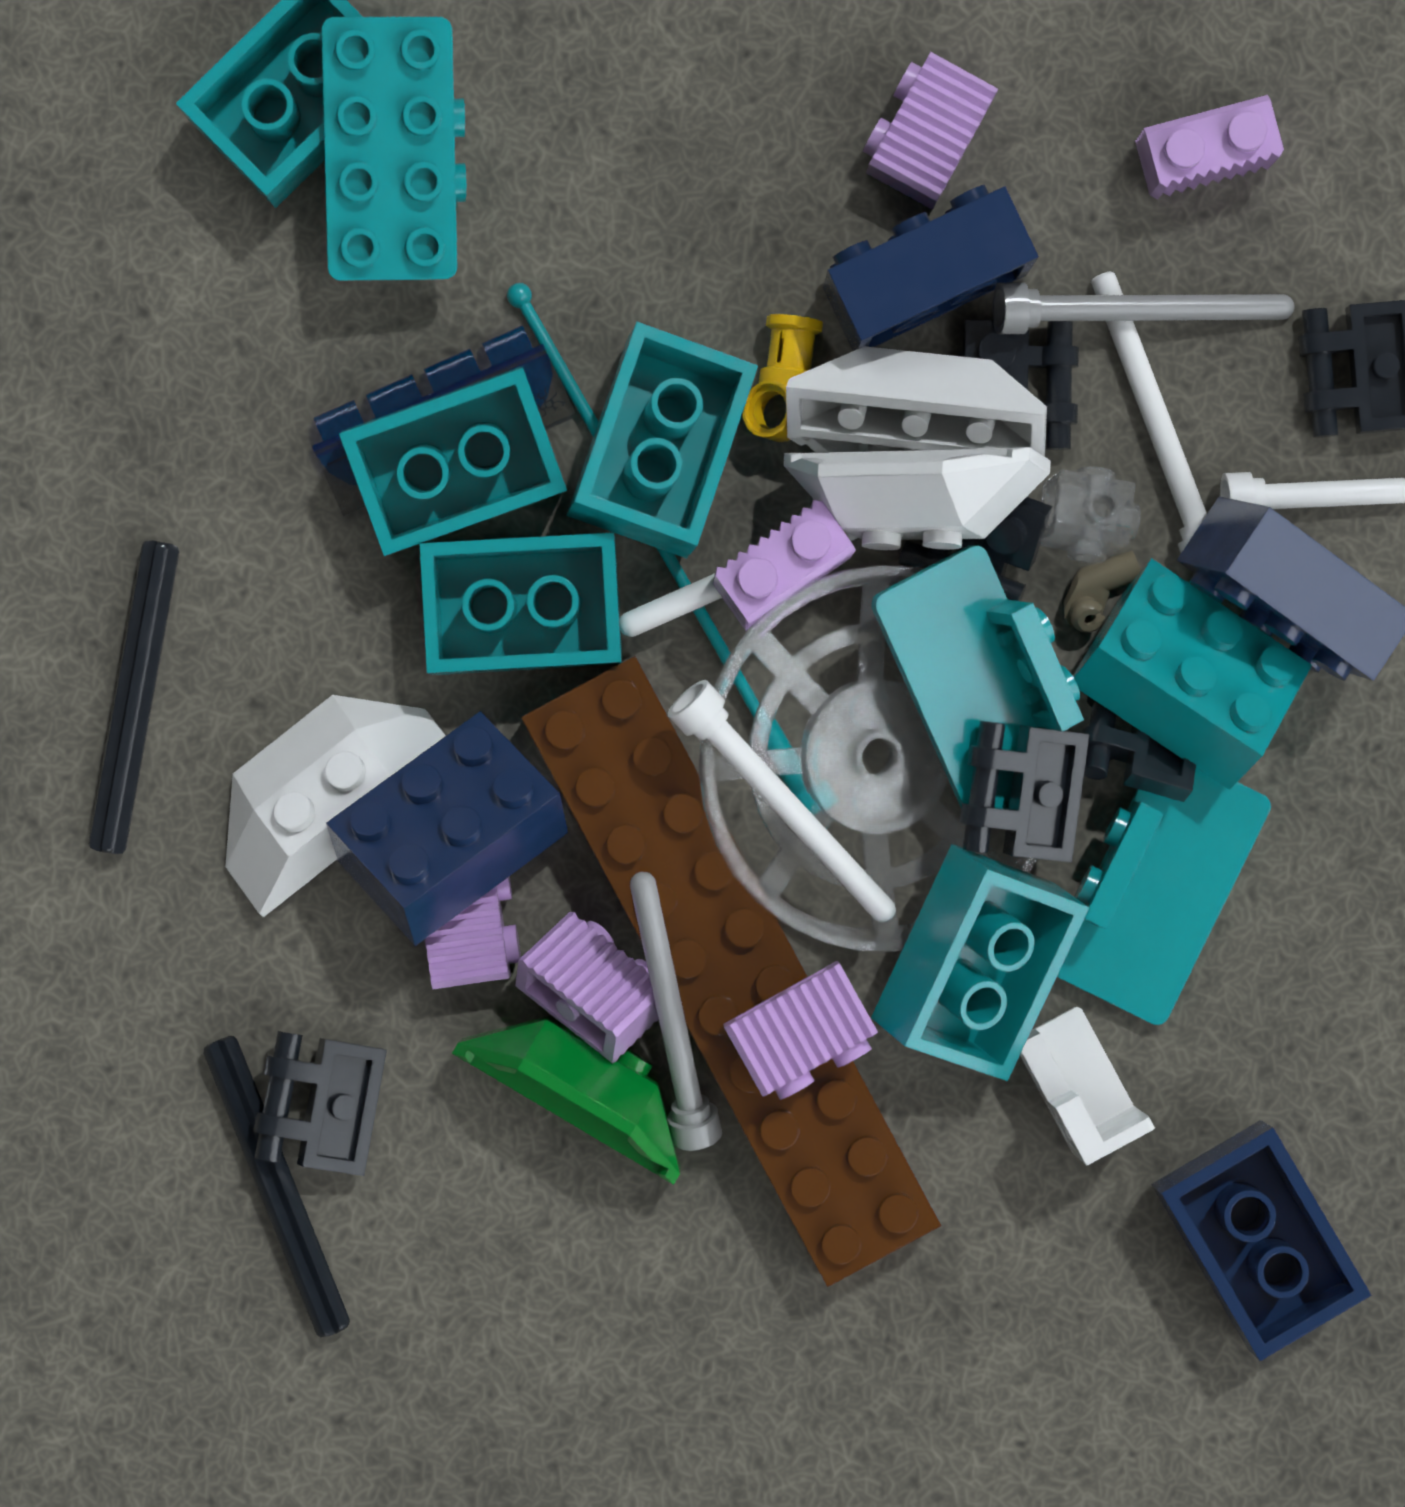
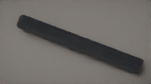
M150 540L144 541L141 547L88 841L91 849L103 853L123 854L127 848L180 554L179 548L170 543Z
M227 1036L216 1040L204 1047L203 1054L316 1335L322 1338L337 1334L348 1327L350 1318L284 1154L281 1152L280 1162L255 1158L259 1133L253 1132L256 1112L263 1113L264 1104L239 1042L234 1036Z

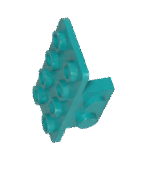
M330 17L323 23L321 29L328 273L333 279L339 281L449 279L457 271L456 202H466L467 195L465 163H455V137H465L464 98H454L452 25L444 17Z
M967 546L877 593L873 597L871 603L873 613L961 808L962 803H969L974 766L967 765L970 745H977L980 720L1005 723L1002 749L1017 751L1020 725L1063 732L1084 720L1076 702L1080 699L1079 687L1070 671L1060 665L1051 645L1055 640V634L1049 619L1041 609L1034 606V603L1007 599L984 548L980 546ZM999 770L995 807L1009 808L1014 771Z
M1197 768L1193 791L1184 802L1137 789L1127 811L1118 808L1105 832L1103 842L1110 846L1099 868L1091 865L1076 891L1075 898L1090 908L1057 977L1151 1024L1160 1025L1165 1023L1271 810L1270 800L1265 795L1239 782L1229 790Z

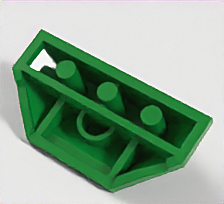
M550 1016L462 1038L457 1043L452 1052L456 1057L628 1157L673 1185L680 1175V1165L671 1137L658 1080L648 1075L653 1064L643 1057L627 1049L624 1054L619 1056L616 1062L611 1063L564 1024Z

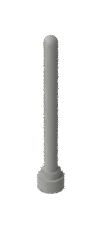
M997 283L993 295L992 313L994 328L997 334H1025L1028 328H1037L1040 321L1284 320L1293 314L1295 305L1291 297L1285 294L1040 295L1038 289H1028L1026 283Z
M638 872L630 880V890L676 1100L671 1106L672 1110L667 1118L673 1144L677 1148L688 1151L700 1150L715 1144L722 1136L718 1109L700 1091L655 878L648 872Z

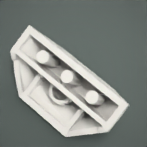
M864 346L790 378L786 386L787 438L801 446L807 444L816 453L1030 447L1045 457L1047 406L990 359Z
M1030 447L784 453V467L814 500L823 501L842 530L862 539V547L874 550L900 549L901 540H923L922 545L924 547L949 550L961 548L962 539H985L1050 474L1051 464L1049 459Z
M331 695L233 773L225 867L261 916L265 917L337 860L326 822L446 736L425 709Z

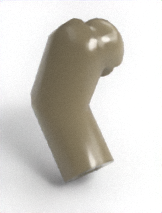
M1132 550L1082 567L1075 573L1063 603L1064 616L1068 624L1083 633L1094 632L1103 625L1105 620L1103 611L1111 590L1131 584L1140 573L1138 561Z

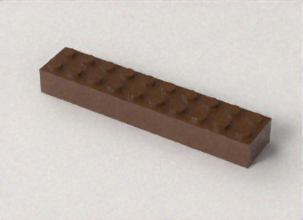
M636 656L522 716V720L640 939L639 926L630 890V880L638 872H648L655 878L686 1025L827 1287L939 1228L941 1224L853 1061L837 1068L831 1058L809 1071L814 1082L793 1095L780 1100L775 1090L766 1096L761 1095L727 1034L724 1023L808 976Z

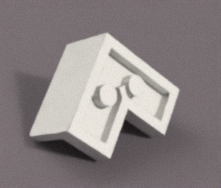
M1073 1007L1032 1029L1020 1057L1071 1152L1086 1166L1155 1129L1149 1116L1133 1105L1081 1008Z

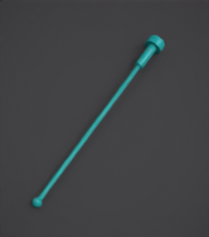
M524 283L511 285L507 291L509 304L521 310L587 428L594 437L599 421L533 308L530 288ZM657 548L678 587L682 588L691 584L675 554ZM705 606L694 610V615L759 728L754 732L783 783L813 815L835 803L837 799L827 781L823 779L813 784L776 719L770 721Z

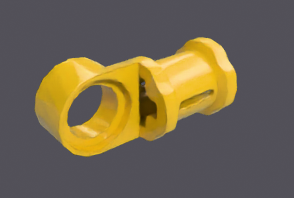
M770 314L766 319V326L771 329L767 367L760 369L759 383L752 387L743 410V420L747 429L754 435L777 442H785L791 440L787 438L786 386L790 378L811 370L815 335L822 332L823 322L796 315ZM781 394L786 402L785 418L778 426L770 429L764 420V409L772 397Z

